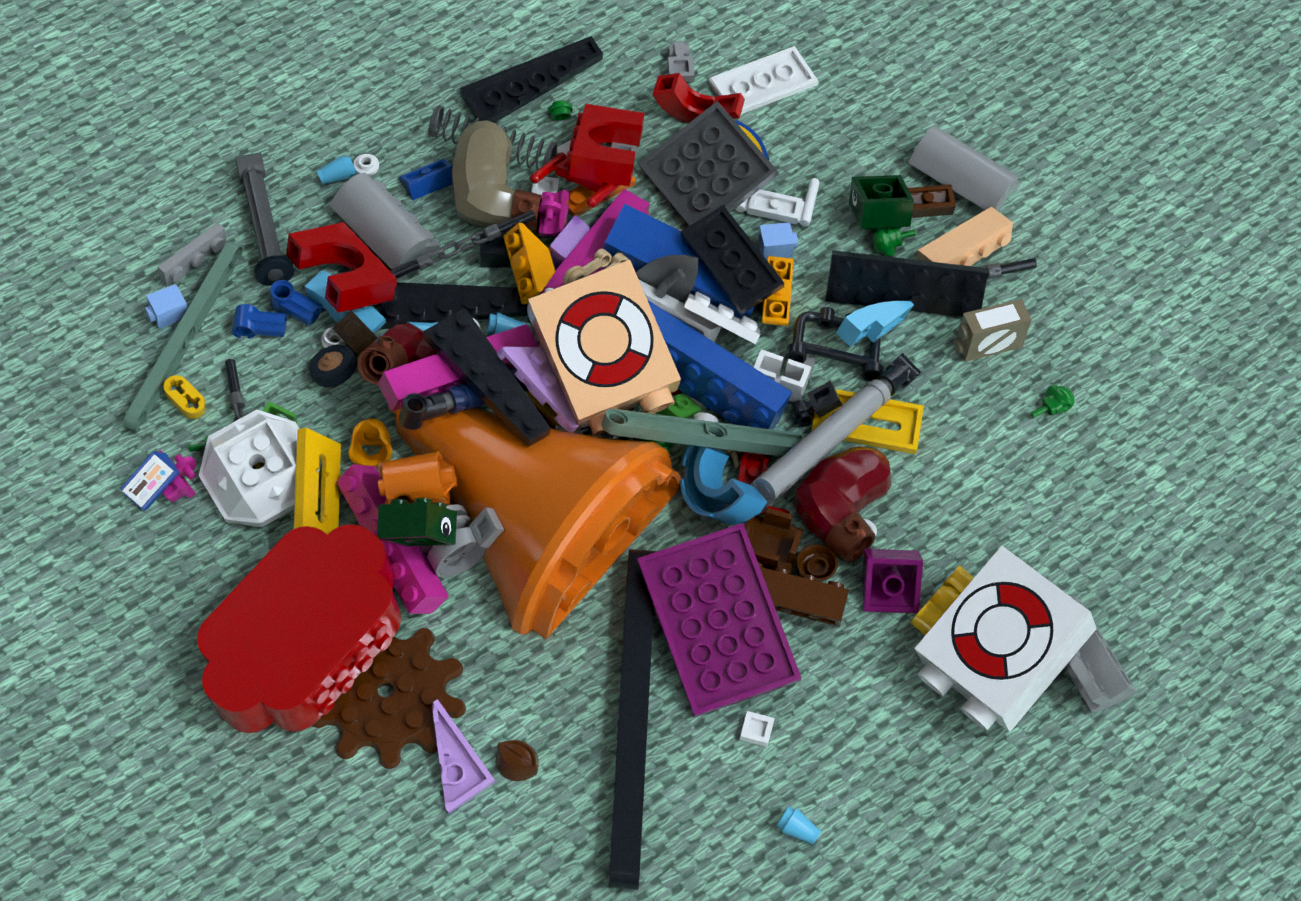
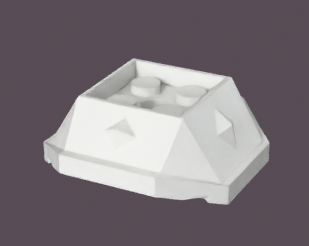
M255 410L208 436L199 477L227 523L264 527L295 509L297 430L300 429L295 421ZM320 461L319 469H317V472L319 473V478L322 473V464ZM256 463H265L262 468L253 469Z

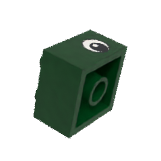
M901 175L852 177L849 205L861 229L875 230L877 228L900 229L901 227H911L914 199Z
M415 498L414 503H407V500L392 499L390 504H379L377 537L405 547L455 545L457 511L446 508L444 503H432V500L428 498Z

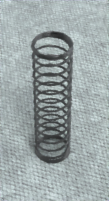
M438 105L430 119L429 136L439 138L443 134L444 141L452 138L453 143L457 144L454 141V133L458 127L461 113L458 112L456 114L452 134L448 139H445V130L452 110L449 109L444 119L443 131L439 136H436L444 116L443 106ZM467 115L465 118L462 132L469 125L470 115ZM513 130L510 137L512 145L515 140L516 130ZM523 133L519 141L516 156L512 160H510V162H513L517 157V162L519 165H522L526 161L528 168H531L535 164L536 169L538 170V158L543 148L544 139H541L539 143L535 161L532 163V165L529 166V154L532 150L535 136L533 135L531 137L528 145L527 155L525 159L520 163L519 153L521 151L526 134ZM550 142L542 166L556 156V142Z

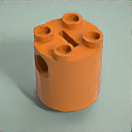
M439 451L378 463L381 477L378 480L380 495L387 498L385 504H390L392 499L407 500V503H414L415 498H428L432 500V503L450 505L449 491L451 488L457 487L456 474L453 465L450 466L443 461Z

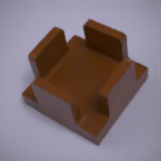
M766 508L764 517L755 515L747 521L745 527L756 559L759 563L763 564V568L774 570L775 567L786 569L791 573L804 530L791 526V514Z

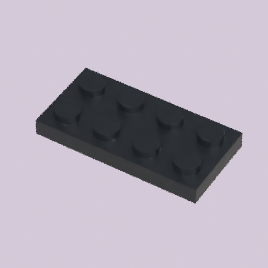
M724 205L681 231L680 236L695 256L698 257L699 261L741 315L784 288L785 283Z

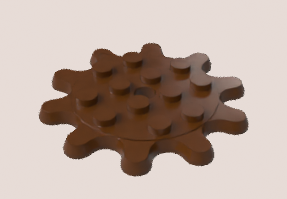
M421 628L412 638L407 640H401L393 636L389 647L384 651H380L374 657L370 668L365 672H361L356 677L351 689L345 694L342 693L337 698L332 710L328 714L322 715L312 725L315 728L333 725L340 729L341 739L336 745V754L340 758L350 759L362 747L370 746L377 750L382 767L393 769L399 765L401 749L407 744H418L428 753L438 751L432 709L435 700H439L451 718H460L465 714V703L459 698L448 695L446 692L447 683L462 674L463 665L456 658L439 661L430 656V648L435 642V635L430 629ZM382 686H391L394 692L389 697H382L378 694V689Z

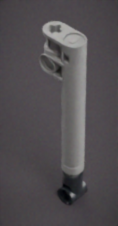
M904 353L899 355L877 379L870 381L752 482L751 486H754L767 501L761 512L766 510L777 497H782L811 467L871 417L881 406L886 404L891 396L899 391L901 387L905 388L921 373Z

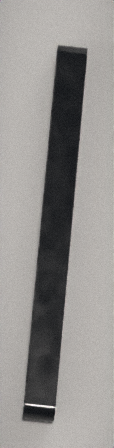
M629 549L610 877L608 888L638 890L654 606L637 558L657 552L651 550Z

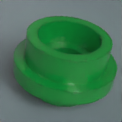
M564 100L555 101L548 107V114L551 115V119L554 121L571 118L573 107Z

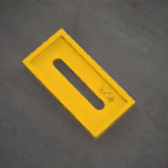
M836 389L842 404L846 403L856 394L855 392ZM890 399L869 418L897 423L901 426L900 430L896 431L861 424L843 441L916 455L924 405ZM837 409L820 418L814 412L811 432Z
M309 428L297 430L294 529L310 526L318 528L328 535L332 530L339 527L340 488L337 481L340 478L341 444ZM319 457L322 458L320 522L318 515H315V512H318L319 473L317 469H319Z

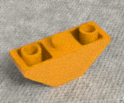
M518 223L503 237L521 303L527 304L528 299L542 292L554 275L555 268L549 249L523 223Z
M768 256V263L785 284L784 288L762 302V323L788 326L794 259Z

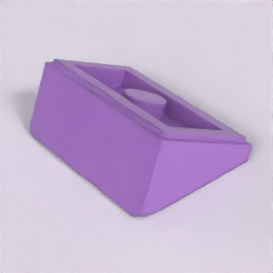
M578 216L572 218L550 245V254L555 269L560 266L590 230V226Z

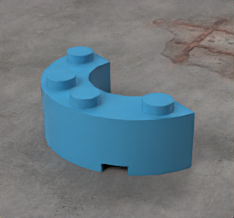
M687 445L681 461V466L684 467V479L681 478L680 488L686 504L692 511L728 525L744 523L762 511L767 501L754 486L733 478L723 486L722 474L729 458L723 449Z

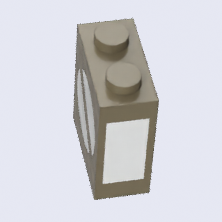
M1018 299L963 313L961 323L958 326L957 337L954 340L957 354H961L964 361L968 362L1022 348L1032 321L1023 300Z

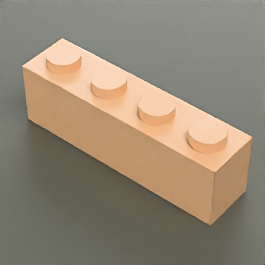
M990 207L918 249L917 260L972 266L973 263L983 257H988L993 251L1006 246L1010 242L1013 222L993 207Z

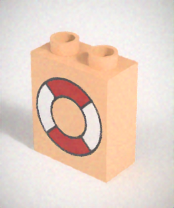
M630 260L528 299L527 314L578 424L576 430L590 425L594 436L607 433L602 428L601 422L609 409L629 410L640 405L643 413L654 414L675 403L671 393L677 391L681 378Z

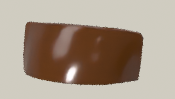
M815 544L804 547L797 556L798 577H801V574H807L816 577L818 582L823 583L830 579L838 568L835 552L822 545Z
M509 740L498 742L496 766L500 774L506 779L518 782L525 781L536 776L538 773V754L532 746L524 741Z

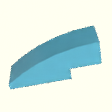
M321 270L305 285L308 298L321 304L322 308L328 310L330 317L339 322L351 310L338 313L325 299L327 278L332 275ZM372 305L352 310L374 334L386 323V319Z
M890 301L866 306L846 316L836 334L850 347L865 336L874 343L901 323L914 304L911 301Z

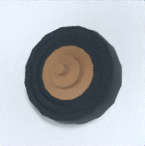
M345 345L328 346L315 354L310 361V375L319 386L327 388L340 385L348 380L356 371V357L353 351Z

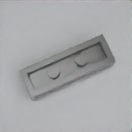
M217 222L158 266L160 281L166 287L173 282H179L187 271L193 267H199L211 253L219 252L226 243L225 228Z

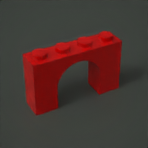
M585 103L583 113L578 112L573 138H571L570 148L567 152L566 166L570 167L569 177L630 187L636 151L606 147L598 143L614 142L639 147L645 113Z
M344 222L288 234L286 256L292 260V263L298 269L321 264H340L353 269V271L328 276L325 299L338 313L394 299L397 278Z

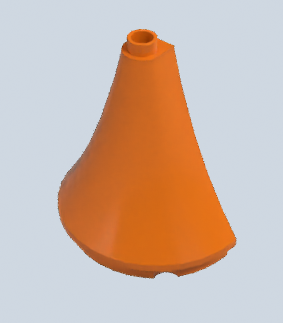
M479 407L455 414L447 411L444 416L424 421L423 425L417 430H409L402 427L398 420L401 409L393 411L397 415L396 433L415 455L439 451L443 461L450 466L453 465L457 487L451 488L449 491L450 503L452 505L458 504L463 506L472 522L485 507L495 510L504 531L487 548L483 559L499 592L510 625L519 634H528L531 630H534L547 639L681 489V476L672 468L669 452L655 442L610 439L551 428L548 436L527 447L494 412Z

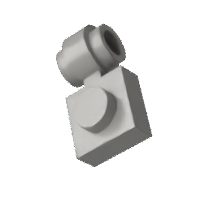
M674 41L673 44H669L668 72L669 74L680 73L685 82H694L693 56H689V43Z

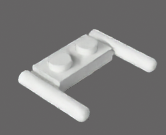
M816 178L810 180L805 201H802V198L760 189L735 210L738 212L747 211V214L787 223L790 222L791 224L797 225V223H800L802 226L807 227L811 222L820 182Z

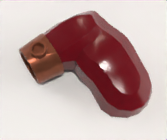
M410 323L397 324L379 336L378 339L374 340L360 353L358 369L365 381L378 385L385 371L437 353L422 338L423 331Z
M863 446L849 448L820 461L809 476L797 487L793 505L801 520L814 535L825 542L828 548L832 549L848 563L854 562L863 556L864 549H870L875 541V533L859 512L867 504L885 495L891 487L889 461L883 453L874 448Z

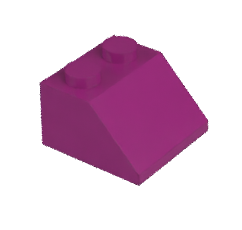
M864 549L862 569L864 611L919 612L923 558L919 551Z

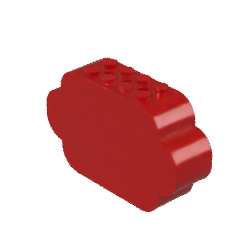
M352 524L337 527L328 535L315 527L304 526L295 528L280 539L202 623L197 635V644L207 662L202 676L203 689L219 716L230 726L244 733L261 731L272 723L287 731L307 729L315 724L322 715L328 714L334 707L337 698L342 693L345 694L351 689L356 677L361 672H365L370 668L374 657L380 651H384L389 647L393 636L400 627L401 612L392 592L395 582L393 568L384 545L377 536L362 526Z

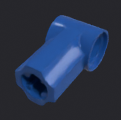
M278 280L270 288L271 307L275 312L287 313L309 326L314 324L319 317L322 305L295 291L289 281Z
M241 304L235 309L231 332L235 337L248 336V339L253 338L255 335L284 337L287 314L259 311L255 306Z

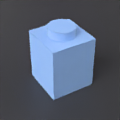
M790 222L760 225L757 240L760 252L766 260L768 256L783 258L793 256V250L798 246L796 232H792Z
M176 284L146 295L148 306L145 307V312L149 321H155L159 329L181 321L187 310V303Z

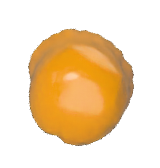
M369 418L360 421L354 427L348 454L350 460L355 465L378 467L379 462L389 461L392 458L393 450L389 430L382 421ZM361 445H380L382 448L377 454L368 455Z

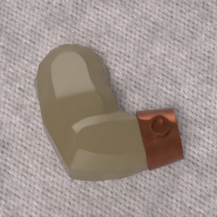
M487 120L477 121L465 128L458 138L452 169L456 214L458 218L472 225L485 228L495 223L500 224L533 210L536 220L524 225L531 232H537L540 219L538 209L540 202H542V195L518 188L513 190L508 187L507 170L513 147L510 137L496 123Z

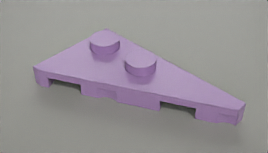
M502 347L497 352L498 357L501 360L507 358L517 369L514 375L527 386V389L542 405L547 402L558 414L554 419L568 432L573 433L578 428V424L543 347Z
M437 699L432 705L445 808L447 813L450 814L493 785L495 779Z

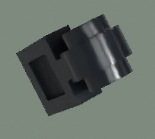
M828 381L807 393L809 401L799 400L793 403L791 415L796 424L804 427L813 422L814 412L820 418L843 404L831 381Z

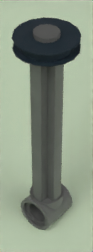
M260 152L236 156L239 180L244 183L261 260L254 269L255 277L259 283L266 286H272L278 280L289 281L293 277L295 270L292 260L281 255L264 182L266 175L262 154Z

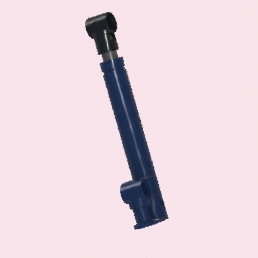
M509 369L523 390L528 392L527 386L514 375L517 369ZM464 382L444 388L443 394L438 391L425 396L416 393L406 395L398 420L402 427L409 430H417L423 425L424 421L444 416L447 411L455 414L485 405L486 403Z

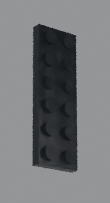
M832 250L825 301L864 306L890 301H911L914 305L910 311L963 317V313L982 309L988 268Z

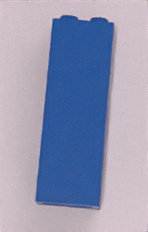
M625 203L602 248L610 253L612 258L617 253H622L631 261L635 272L656 258L667 255L696 257L680 236V230ZM698 259V274L690 293L695 295L696 291L711 298L710 304L718 307L721 303L734 310V316L742 319L743 315L749 317L754 307L741 315Z

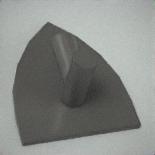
M667 255L656 258L636 271V274L643 282L657 289L655 292L657 297L663 298L667 294L682 302L689 295L695 284L698 274V257Z

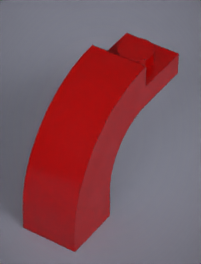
M680 73L658 76L652 94L663 110L672 117L686 123L693 121L717 101L733 119H739L745 101L741 93L722 96H708L698 93L688 86Z

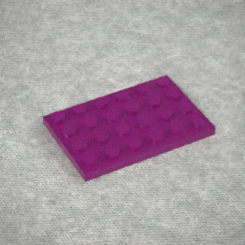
M743 523L637 558L694 718L801 681L800 672Z

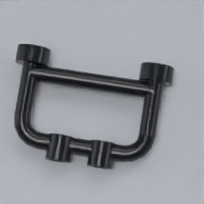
M823 307L819 312H803L796 318L793 342L786 348L785 358L787 361L791 359L804 363L807 354H812L862 366V378L867 382L877 379L884 369L882 364L879 363L880 338L874 343L870 340L869 357L803 342L806 322H816L824 329L840 327L844 319L835 317V310L833 308Z

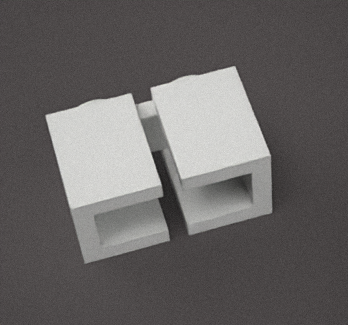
M761 349L754 368L790 390L792 394L789 401L795 403L801 400L808 384L811 366L788 359L785 376H780L784 357Z

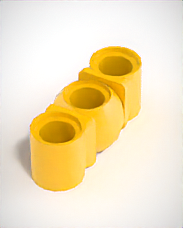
M959 565L910 621V624L925 636L974 577Z

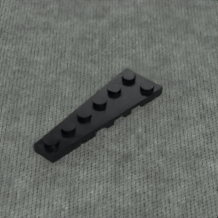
M592 36L463 86L460 88V95L475 118H479V121L487 120L495 123L603 60V52Z
M397 282L394 299L378 303L379 313L386 319V323L381 327V330L390 329L397 324H405L407 322L439 323L463 309H466L475 320H486L490 314L496 315L497 312L508 317L528 316V303H521L517 287Z
M466 309L423 331L422 338L527 447L549 435L550 426L504 361L498 357L496 350Z

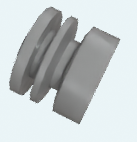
M458 504L446 506L448 509L457 511L455 545L420 546L422 551L428 555L427 559L435 573L441 578L453 577L472 568L483 558L487 548L479 546L469 526L472 520L468 517L464 507Z

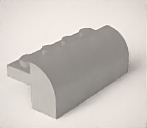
M936 126L930 128L923 136L908 162L943 185H952L953 191L984 210L993 207L999 212L1009 194L1016 192L1022 183L1018 180L1019 176Z
M366 173L357 174L346 181L329 205L391 269L415 260V257L420 254L432 253L441 246L434 239V235L421 226L417 217L409 213L402 206L401 201L385 189L386 187L382 182L375 179L372 180Z
M1073 595L1070 596L1078 603H1080L1082 606H1084L1080 599ZM1096 626L1094 633L1065 666L1066 671L1091 712H1099L1116 705L1137 692Z

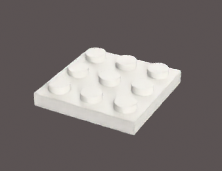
M696 291L695 295L689 293L684 308L756 344L760 337V330L757 328L758 324L756 321L744 315L742 319L737 318L733 314L734 310L721 303L718 307L710 304L711 298Z

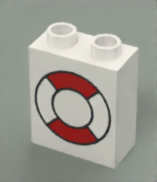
M1001 546L914 648L925 665L917 675L926 685L941 696H944L952 687L968 699L961 707L962 712L985 731H988L996 721L1007 731L1011 732L1094 633L1096 626L1088 609L1005 547Z

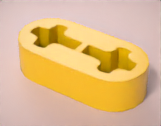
M173 375L165 380V396L184 416L196 419L205 413L206 404L204 397L184 377ZM173 385H175V387L181 386L182 394H180L177 390L172 391L171 387ZM187 400H189L192 404L198 403V408H189Z

